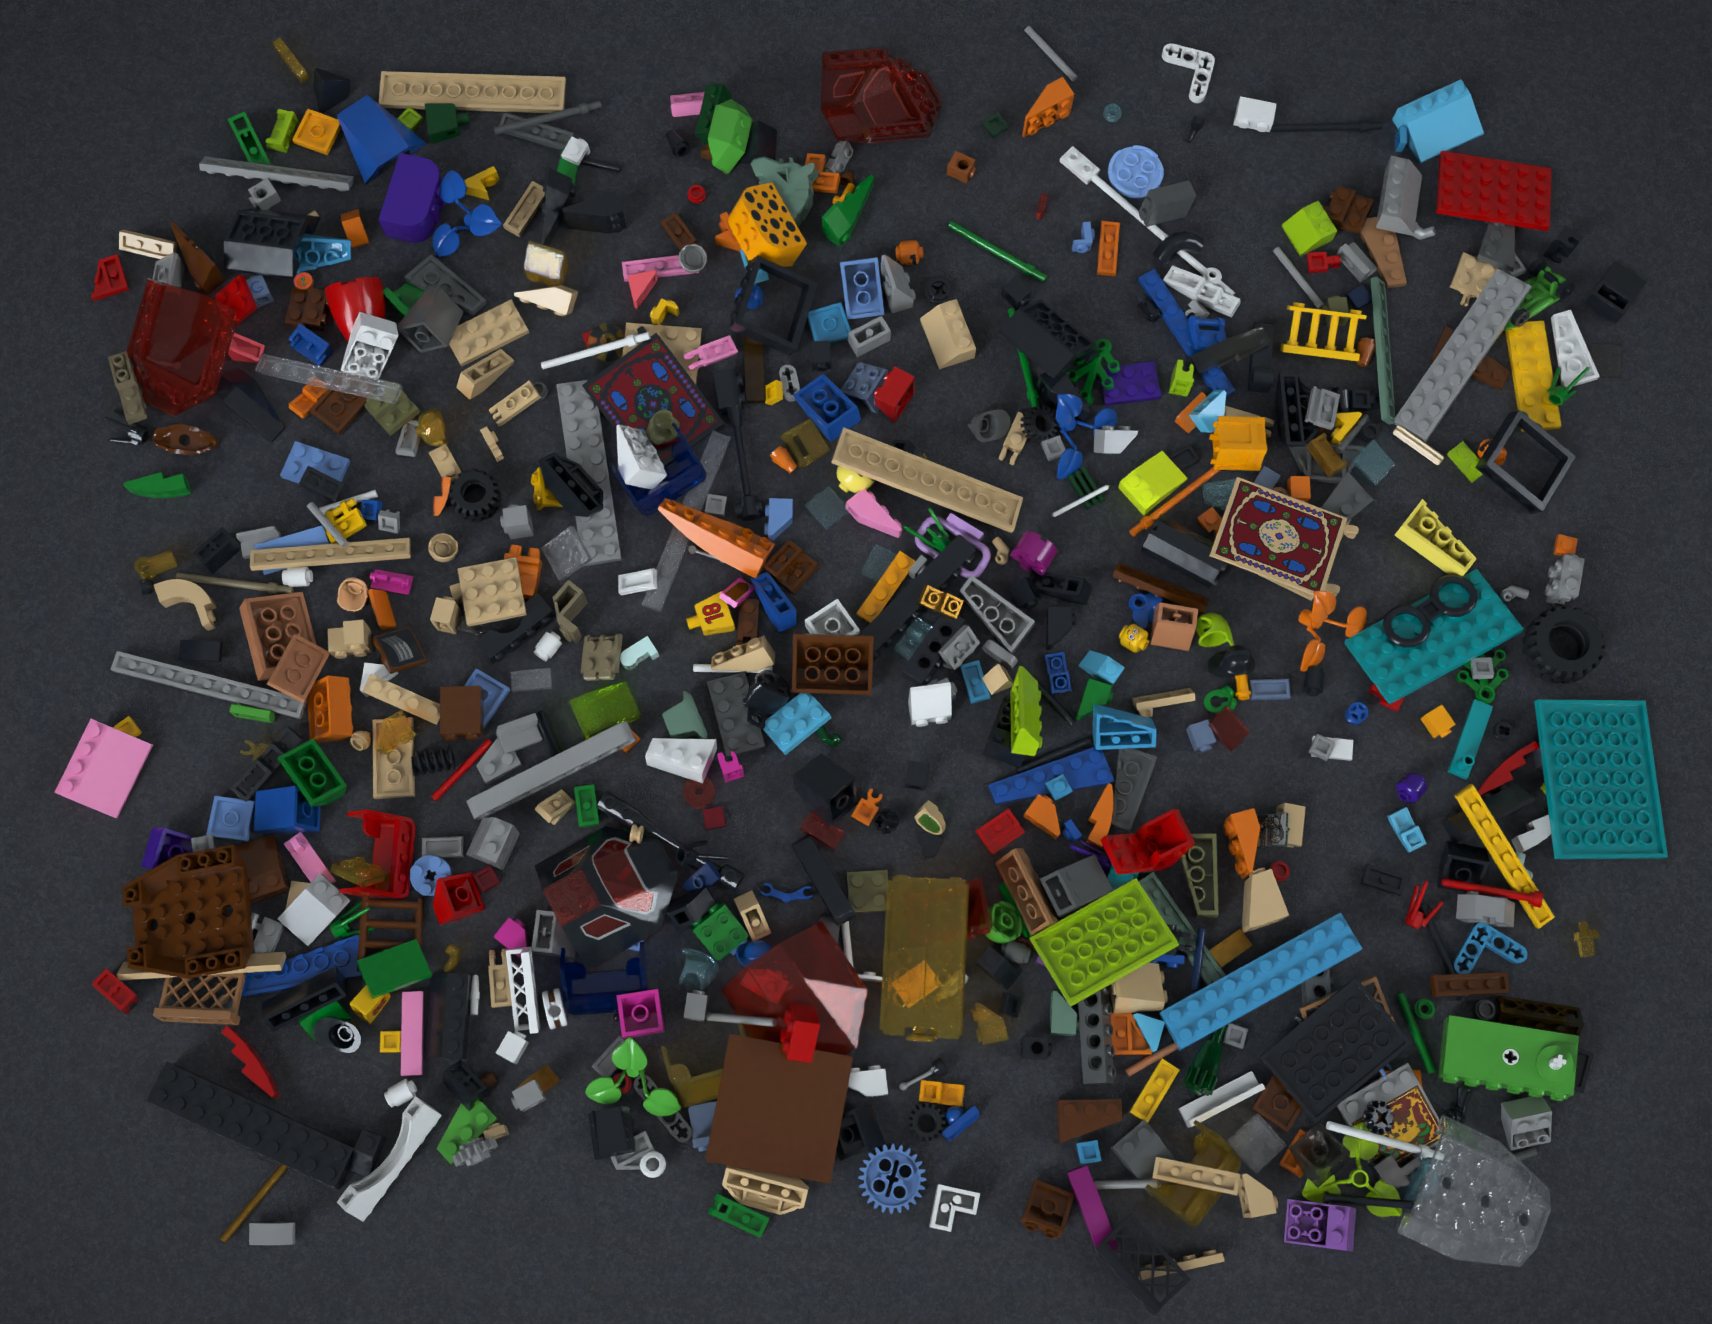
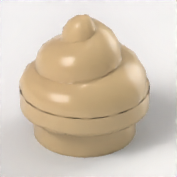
M356 731L352 734L350 743L356 750L362 751L370 746L371 738L369 732Z

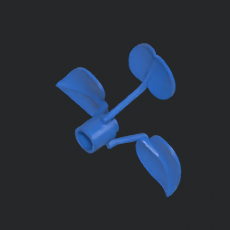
M453 170L447 172L440 184V197L446 203H453L455 201L468 214L464 217L465 226H458L452 229L449 224H442L436 229L433 236V248L436 256L439 258L449 256L458 249L460 237L455 231L470 229L476 236H485L503 225L490 206L481 204L472 211L460 203L458 199L466 195V183L458 172Z
M1072 394L1057 395L1058 405L1054 422L1058 423V427L1061 428L1060 432L1064 434L1072 448H1067L1060 457L1057 479H1064L1068 475L1074 474L1080 469L1083 461L1082 453L1077 451V446L1067 434V431H1072L1076 424L1094 428V436L1095 429H1102V426H1114L1115 428L1117 414L1113 409L1104 408L1100 410L1095 416L1094 424L1092 425L1075 419L1081 413L1083 406L1082 400Z

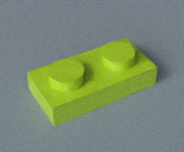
M1464 441L1447 453V456L1471 483L1483 475L1475 468L1480 459Z

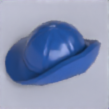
M754 940L737 947V959L746 968L751 970L784 968L774 959L772 948L765 941Z

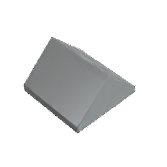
M172 253L156 261L149 297L153 298L154 291L175 292L180 297L185 264L177 253Z

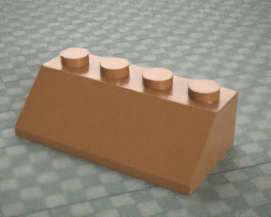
M1015 848L995 862L1031 936L1059 922L1039 881V877L1023 848Z

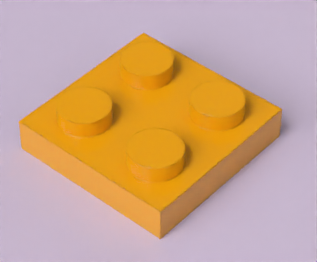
M307 109L292 141L294 144L328 156L342 127L338 119Z

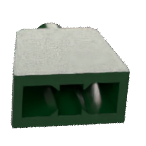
M425 103L428 135L432 144L460 136L459 125L470 124L468 112L458 114L453 103Z

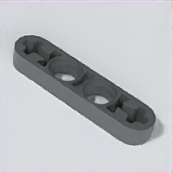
M639 1075L634 1081V1088L642 1099L645 1100L644 1089L638 1088L640 1086L639 1080H641V1075ZM645 1075V1079L649 1081L647 1086L650 1090L653 1087L655 1089L659 1088L648 1075ZM679 1112L675 1113L676 1118L671 1123L666 1122L664 1116H657L677 1141L684 1143L692 1138V1129ZM679 1119L682 1120V1123L679 1124L682 1129L688 1128L687 1138H679V1130L676 1127L674 1130L670 1128L677 1124Z

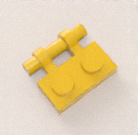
M354 498L348 501L344 500L337 508L325 512V516L345 539L367 526L360 510L357 508L351 510V507L357 504ZM344 513L343 516L337 519V516ZM324 527L331 544L338 543Z

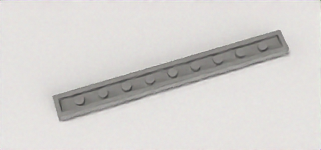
M119 651L116 652L110 669L113 672L298 719L302 718L307 700L301 703L281 692Z

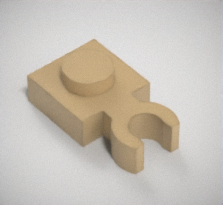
M487 426L480 430L496 461L503 460L504 457L496 444L499 440L495 432H490Z

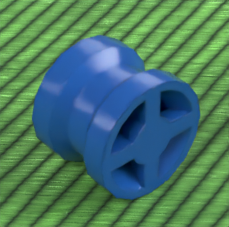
M1361 702L1353 703L1345 712L1346 720L1352 725L1360 724L1368 716V709Z

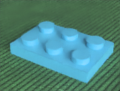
M799 693L768 718L762 730L786 755L829 721L831 715L811 693Z

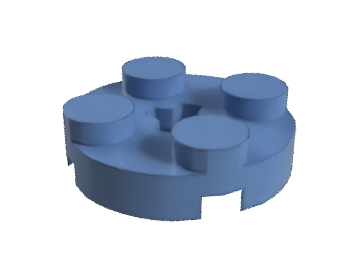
M426 855L419 858L410 869L412 886L416 891L425 896L435 895L437 879L452 876V870L448 862L435 855ZM428 870L436 872L434 881L426 879Z

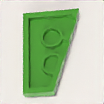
M479 1099L470 1111L461 1103L437 1150L450 1164H453L452 1156L461 1151L459 1147L481 1137L484 1134L483 1131L488 1130V1126L494 1124L498 1118Z

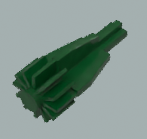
M1226 1026L1213 1032L1210 1039H1205L1194 1057L1192 1067L1187 1069L1183 1085L1196 1095L1205 1094L1209 1096L1213 1094L1223 1045L1221 1041L1226 1031Z

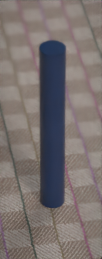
M1198 929L1191 982L1192 991H1199L1205 929Z

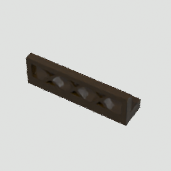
M1500 995L1496 999L1499 1012L1495 1023L1580 1036L1584 1026L1581 1011L1578 1007ZM1504 1004H1510L1514 1008L1504 1007ZM1524 1007H1529V1008L1533 1009L1534 1012H1533V1011H1528V1010H1527L1526 1008H1524ZM1545 1010H1549L1553 1012L1555 1015L1549 1014ZM1565 1013L1574 1014L1575 1018L1569 1017Z

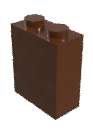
M440 687V735L446 741H457L458 738L478 740V737H483L484 690L482 687Z

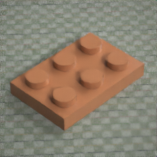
M294 633L267 685L304 703L330 653Z

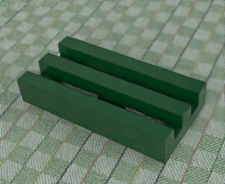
M1085 467L1067 477L1079 498L1085 495L1075 481V478L1078 479L1087 495L1091 493L1081 475H1083L1092 491L1098 489ZM1101 493L1096 495L1097 500L1095 497L1090 498V504L1088 500L1083 502L1087 510L1104 501Z

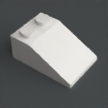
M950 682L910 688L908 705L911 725L916 724L917 727L928 725L929 722L943 724L951 720Z

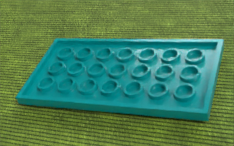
M1478 569L1463 576L1477 590L1478 600L1475 608L1469 614L1461 617L1442 615L1431 622L1430 634L1421 645L1404 648L1392 643L1384 633V619L1345 640L1344 644L1389 705L1523 632V627ZM1448 584L1438 591L1439 599L1447 607L1461 608L1469 602V594L1461 585ZM1430 594L1414 602L1411 606L1417 607L1429 599ZM1400 614L1391 622L1394 633L1404 639L1415 638L1422 632L1421 622L1410 614Z

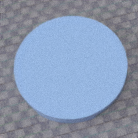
M1133 145L1132 147L1118 150L1112 156L1108 166V179L1112 187L1121 195L1129 198L1146 197L1149 190L1159 188L1164 175V168L1158 155L1151 149L1140 145Z

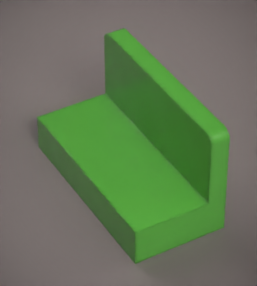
M239 703L237 705L231 704L229 711L235 717L274 723L276 716L274 712Z

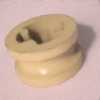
M636 824L632 825L630 842L637 841L638 844L641 843L644 826L637 827Z

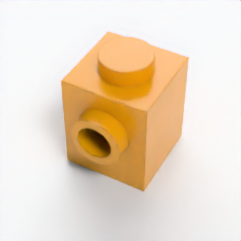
M1440 705L1421 718V721L1433 738L1439 735L1441 738L1447 736L1452 732L1451 728L1456 725L1443 705Z

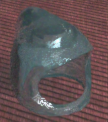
M683 948L681 952L686 955V959L679 979V985L691 983L700 991L707 988L718 974L719 967L717 961L706 953Z

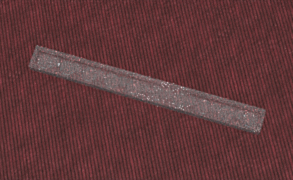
M712 431L683 505L702 512L731 437ZM675 526L671 531L656 568L657 589L647 590L642 602L643 607L660 613L690 542V539Z

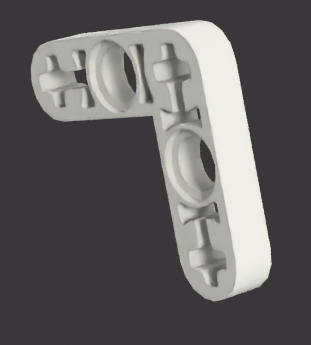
M1170 43L1165 45L1162 51L1164 61L1195 69L1189 91V99L1194 103H1201L1207 93L1215 62L1214 56L1208 52ZM1189 54L1193 57V60L1187 61L1183 56ZM1204 60H1208L1206 69L1203 68ZM1200 74L1205 75L1207 80L1200 81L1197 79V76ZM1197 87H1201L1199 96H1196Z

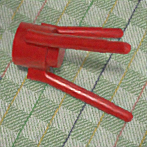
M1428 881L1424 882L1417 901L1419 886H1415L1409 910L1405 917L1404 923L1420 930L1421 926L1426 927L1428 921L1443 905V902L1440 901L1425 919L1423 918L1425 914L1418 911L1428 886Z

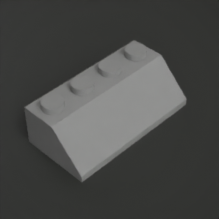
M1396 156L1390 157L1384 173L1376 228L1413 236L1422 174L1409 159Z

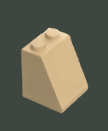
M1265 868L1257 869L1244 882L1243 933L1279 922L1289 916L1272 869L1266 871Z
M1147 963L1110 984L1113 1014L1163 1010L1168 997L1167 991L1163 990L1162 984H1164V972L1160 971L1159 964Z

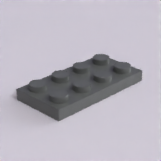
M742 672L708 681L707 685L726 757H732L731 751L737 756L764 749L765 744L761 729L748 723V708L743 705V698L747 696L749 689L746 673ZM752 714L753 720L759 723L757 715Z

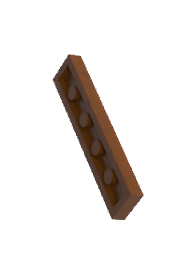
M1119 562L1112 576L1120 582L1134 585L1139 590H1147L1157 597L1169 599L1176 605L1196 608L1198 612L1203 614L1209 599Z

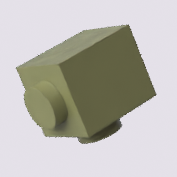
M1332 296L1328 298L1325 304L1322 305V310L1349 313L1347 297ZM1322 314V316H1325L1326 327L1330 326L1332 315ZM1340 316L1338 326H1345L1349 317Z

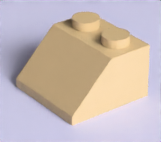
M1241 1174L1238 1194L1243 1217L1253 1218L1277 1213L1278 1201L1276 1196L1272 1194V1191L1248 1174Z

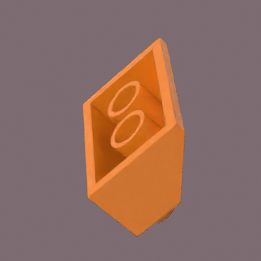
M326 676L315 681L307 696L310 740L314 739L316 743L341 741L353 736L349 678Z

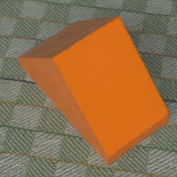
M359 209L341 214V222L347 239L351 240V248L368 244L369 240Z

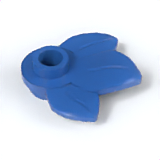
M1137 593L1132 595L1128 604L1133 611L1132 618L1139 627L1145 629L1148 621L1153 622L1154 607L1161 603L1163 598L1157 597L1153 593L1145 595ZM1135 601H1139L1141 606H1137Z

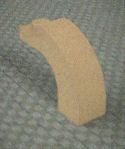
M170 579L154 584L159 602L165 608L180 602L192 603L197 609L202 626L207 631L215 629L213 622L216 621L212 610L217 607L212 598L201 587L193 582L182 579Z

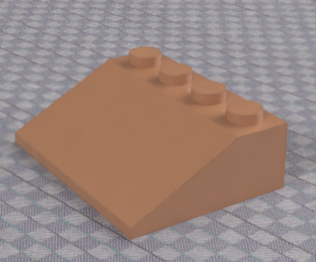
M303 592L244 599L239 609L258 681L270 679L294 633L316 644Z

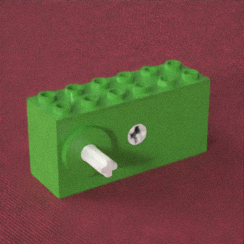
M1449 1015L1443 1024L1438 1078H1443V1082L1456 1084V1082L1462 1081L1464 1085L1470 1087H1477V1085L1481 1084L1486 1085L1485 1089L1498 1091L1505 1088L1508 1093L1512 1094L1529 1092L1528 1096L1542 1098V1096L1547 1095L1550 1096V1100H1567L1568 1097L1574 1095L1579 1036Z

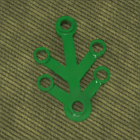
M1105 338L1095 342L1100 352L1099 357L1077 371H1068L1069 377L1075 375L1074 378H1069L1072 383L1088 374L1084 388L1080 391V396L1087 395L1086 398L1082 399H1085L1089 405L1093 402L1091 390L1097 374L1102 380L1104 389L1110 390L1114 387L1113 379L1108 377L1101 365L1103 357L1107 361L1108 369L1111 373H1117L1120 370L1119 362L1114 360L1110 353L1112 344ZM1081 358L1077 362L1075 359L1073 363L1075 366H1082L1086 360Z
M1501 649L1496 650L1492 655L1493 669L1506 658V653ZM1483 653L1476 658H1485V655ZM1496 654H1501L1502 659L1497 658ZM1470 661L1463 664L1471 671ZM1501 668L1495 672V678L1489 684L1488 679H1479L1478 684L1469 677L1467 671L1461 670L1456 674V680L1459 683H1465L1475 691V698L1478 701L1490 704L1495 699L1494 690L1502 681L1508 678L1509 674L1506 669ZM1499 672L1504 674V678L1499 676ZM1460 674L1465 675V680L1460 678ZM1482 692L1487 694V698L1482 696Z

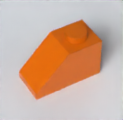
M1038 794L1023 817L1056 840L1060 835L1056 807L1052 804L1053 800L1051 798Z

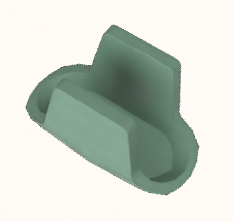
M683 690V701L662 714L671 739L691 737L707 739L708 734L694 699L690 693Z

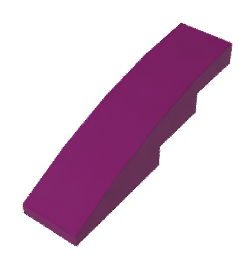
M1085 1164L1067 1171L1088 1232L1092 1237L1094 1246H1097L1112 1232V1228L1092 1176ZM1115 1237L1107 1242L1112 1250L1119 1249Z

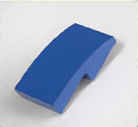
M1065 653L1044 655L1051 694L1072 691Z

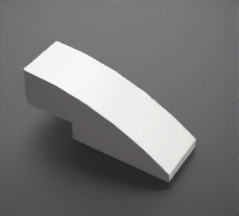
M1549 815L1526 824L1528 832L1511 839L1517 852L1522 853L1551 835Z

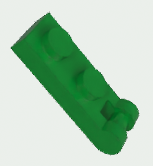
M716 1193L714 1197L715 1202L713 1207L709 1208L708 1214L759 1238L762 1237L770 1218ZM723 1204L728 1206L725 1214L720 1212Z

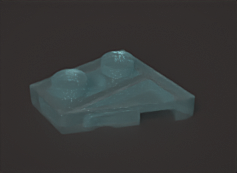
M1236 479L1202 484L1205 504L1213 507L1217 506L1225 510Z

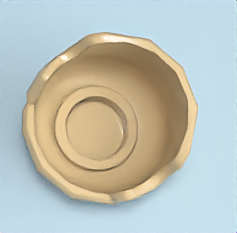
M445 533L436 534L430 540L428 550L434 560L441 563L449 562L458 553V542L451 535Z

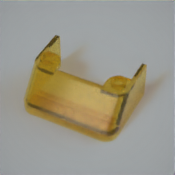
M742 1023L738 1024L740 1035L746 1037ZM661 1046L674 1094L682 1107H690L717 1099L722 1069L691 1077L689 1069L685 1065L671 1064L667 1047Z
M1195 1120L1193 1123L1201 1133L1194 1140V1149L1197 1154L1190 1164L1237 1173L1241 1166V1159L1219 1134ZM1165 1183L1159 1186L1157 1190L1149 1184L1145 1187L1161 1204L1191 1227H1196L1222 1194V1192L1178 1183L1174 1185Z

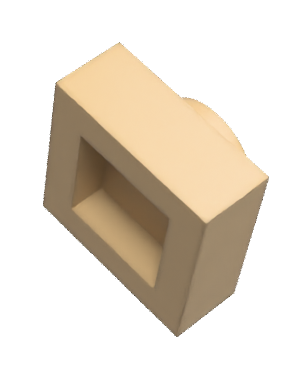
M500 1123L488 1126V1130L483 1131L485 1140L492 1137L498 1139L509 1135L507 1126L504 1124L500 1125Z

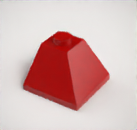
M472 872L437 879L433 908L439 925L456 922L485 910Z

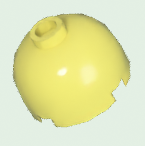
M840 466L837 468L836 474L840 481L838 486L846 493L848 491L858 493L863 489L867 490L875 482L874 479Z

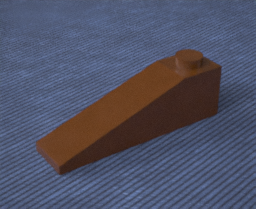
M172 222L170 224L188 269L195 280L193 284L199 291L204 290L207 294H210L226 280L215 263Z

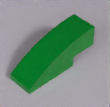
M162 472L123 483L130 493L145 497L172 498L191 494L188 479L183 474L166 478Z

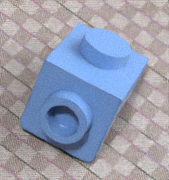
M1083 222L1081 228L1082 240L1073 241L1072 252L1085 253L1091 250L1092 240L1095 239V231L1091 229L1090 222Z

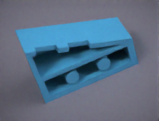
M1093 703L1092 740L1096 750L1156 747V727L1152 718Z

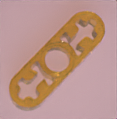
M279 37L272 42L274 48L298 80L303 83L309 79V75L282 39Z

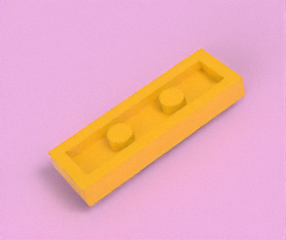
M1161 1059L1129 1112L1140 1120L1145 1119L1148 1123L1180 1070L1166 1060Z

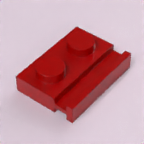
M1009 808L975 831L991 855H994L1025 834V831Z

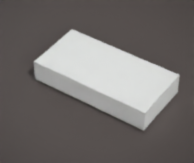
M655 568L618 575V593L621 596L657 589V570Z
M1326 737L1335 742L1329 759L1352 760L1353 740Z

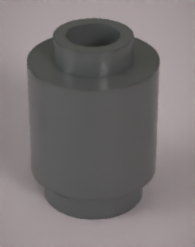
M1011 941L1001 945L1000 955H1003L1007 961L1019 964L1028 963L1031 947H1027V944Z

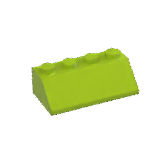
M1019 666L1010 691L1011 753L1035 756L1038 748L1041 749L1043 740L1039 736L1042 729V721H1039L1042 707L1039 705L1041 690H1038V681L1023 666Z

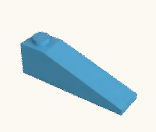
M304 234L295 254L300 262V267L296 274L350 260L351 240Z

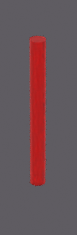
M487 738L431 797L437 802L493 743Z

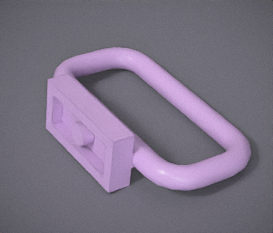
M952 513L949 514L946 520L937 516L944 529L956 536L960 534L973 547L982 552L983 558L974 571H968L965 568L961 569L963 571L961 576L969 579L971 575L975 578L979 577L991 558L989 548L981 542L984 533ZM932 516L922 523L917 533L924 536L927 531L926 528L931 524H936ZM915 537V543L921 551L934 559L940 554Z

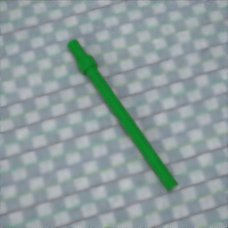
M950 221L948 228L1021 269L1027 276H1033L1042 282L1046 280L1047 276L1036 270L1035 266L1020 261L962 226Z
M1015 308L1008 309L1009 318L1016 312ZM1018 350L1028 390L1026 392L1027 398L1031 402L1032 408L1039 406V394L1034 386L1028 358Z

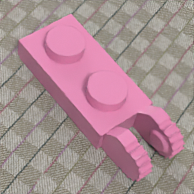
M728 335L697 347V349L686 353L684 358L689 360L697 355L699 356L700 361L694 362L689 366L690 371L736 355L738 350L731 336Z

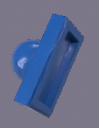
M958 1106L948 1108L945 1113V1120L950 1126L942 1132L945 1139L951 1142L980 1117L979 1110L973 1106L965 1113Z

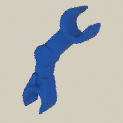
M764 883L763 885L769 887L771 891L767 894L760 891L764 897L772 896L783 900L785 903L792 900H810L813 898V895L805 896L803 894L805 890L811 889L810 886H805L793 893H783L773 889L771 884Z

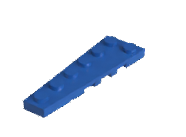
M1093 747L989 784L988 787L996 805L1025 798H1035L1038 794L1041 796L1050 794L1045 783L1062 774L1072 791L1086 787L1107 785L1108 783L1112 784L1115 781L1103 751L1096 750Z
M359 935L285 960L281 971L246 973L241 997L287 990L335 966L346 979L361 977V972L357 971Z

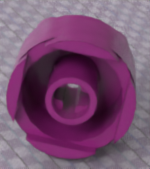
M1026 531L1019 539L1010 556L1020 562L1019 566L1023 570L1029 572L1031 569L1043 576L1056 556L1057 548L1049 540H1046V542L1040 539L1041 535Z

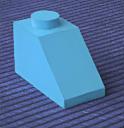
M1213 390L1188 414L1200 432H1214V421H1217L1218 416H1224L1225 390Z
M1089 650L1078 666L1100 682L1112 686L1125 668L1109 656Z

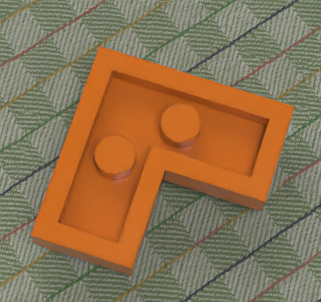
M807 153L805 165L814 163V170L817 169L819 171L817 179L813 182L814 192L837 194L841 178L840 174L824 172L826 156L824 154Z

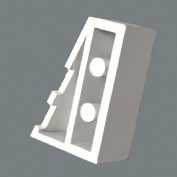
M652 738L645 755L646 763L648 766L703 783L717 751L716 739Z

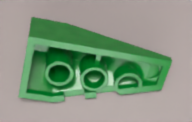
M873 175L868 176L857 185L853 194L847 193L842 203L836 202L822 216V235L837 247H840L843 243L846 244L850 240L854 227L874 186Z

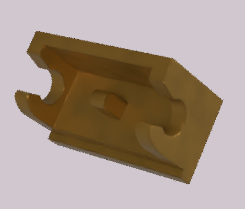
M1323 433L1311 440L1306 448L1328 478L1346 468L1348 463L1346 460H1341L1326 440L1327 435Z

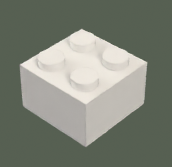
M838 599L805 619V627L810 634H860L859 628Z

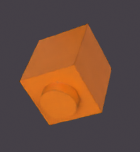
M1290 476L1287 481L1288 495L1308 503L1311 499L1310 476Z

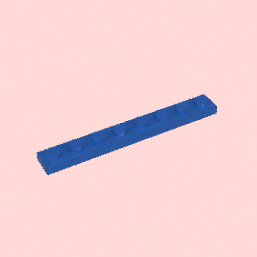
M1153 269L1140 276L1138 282L1155 308L1160 310L1161 317L1211 392L1213 390H1225L1226 397L1234 394L1236 390L1210 351L1194 349L1188 318L1156 270Z

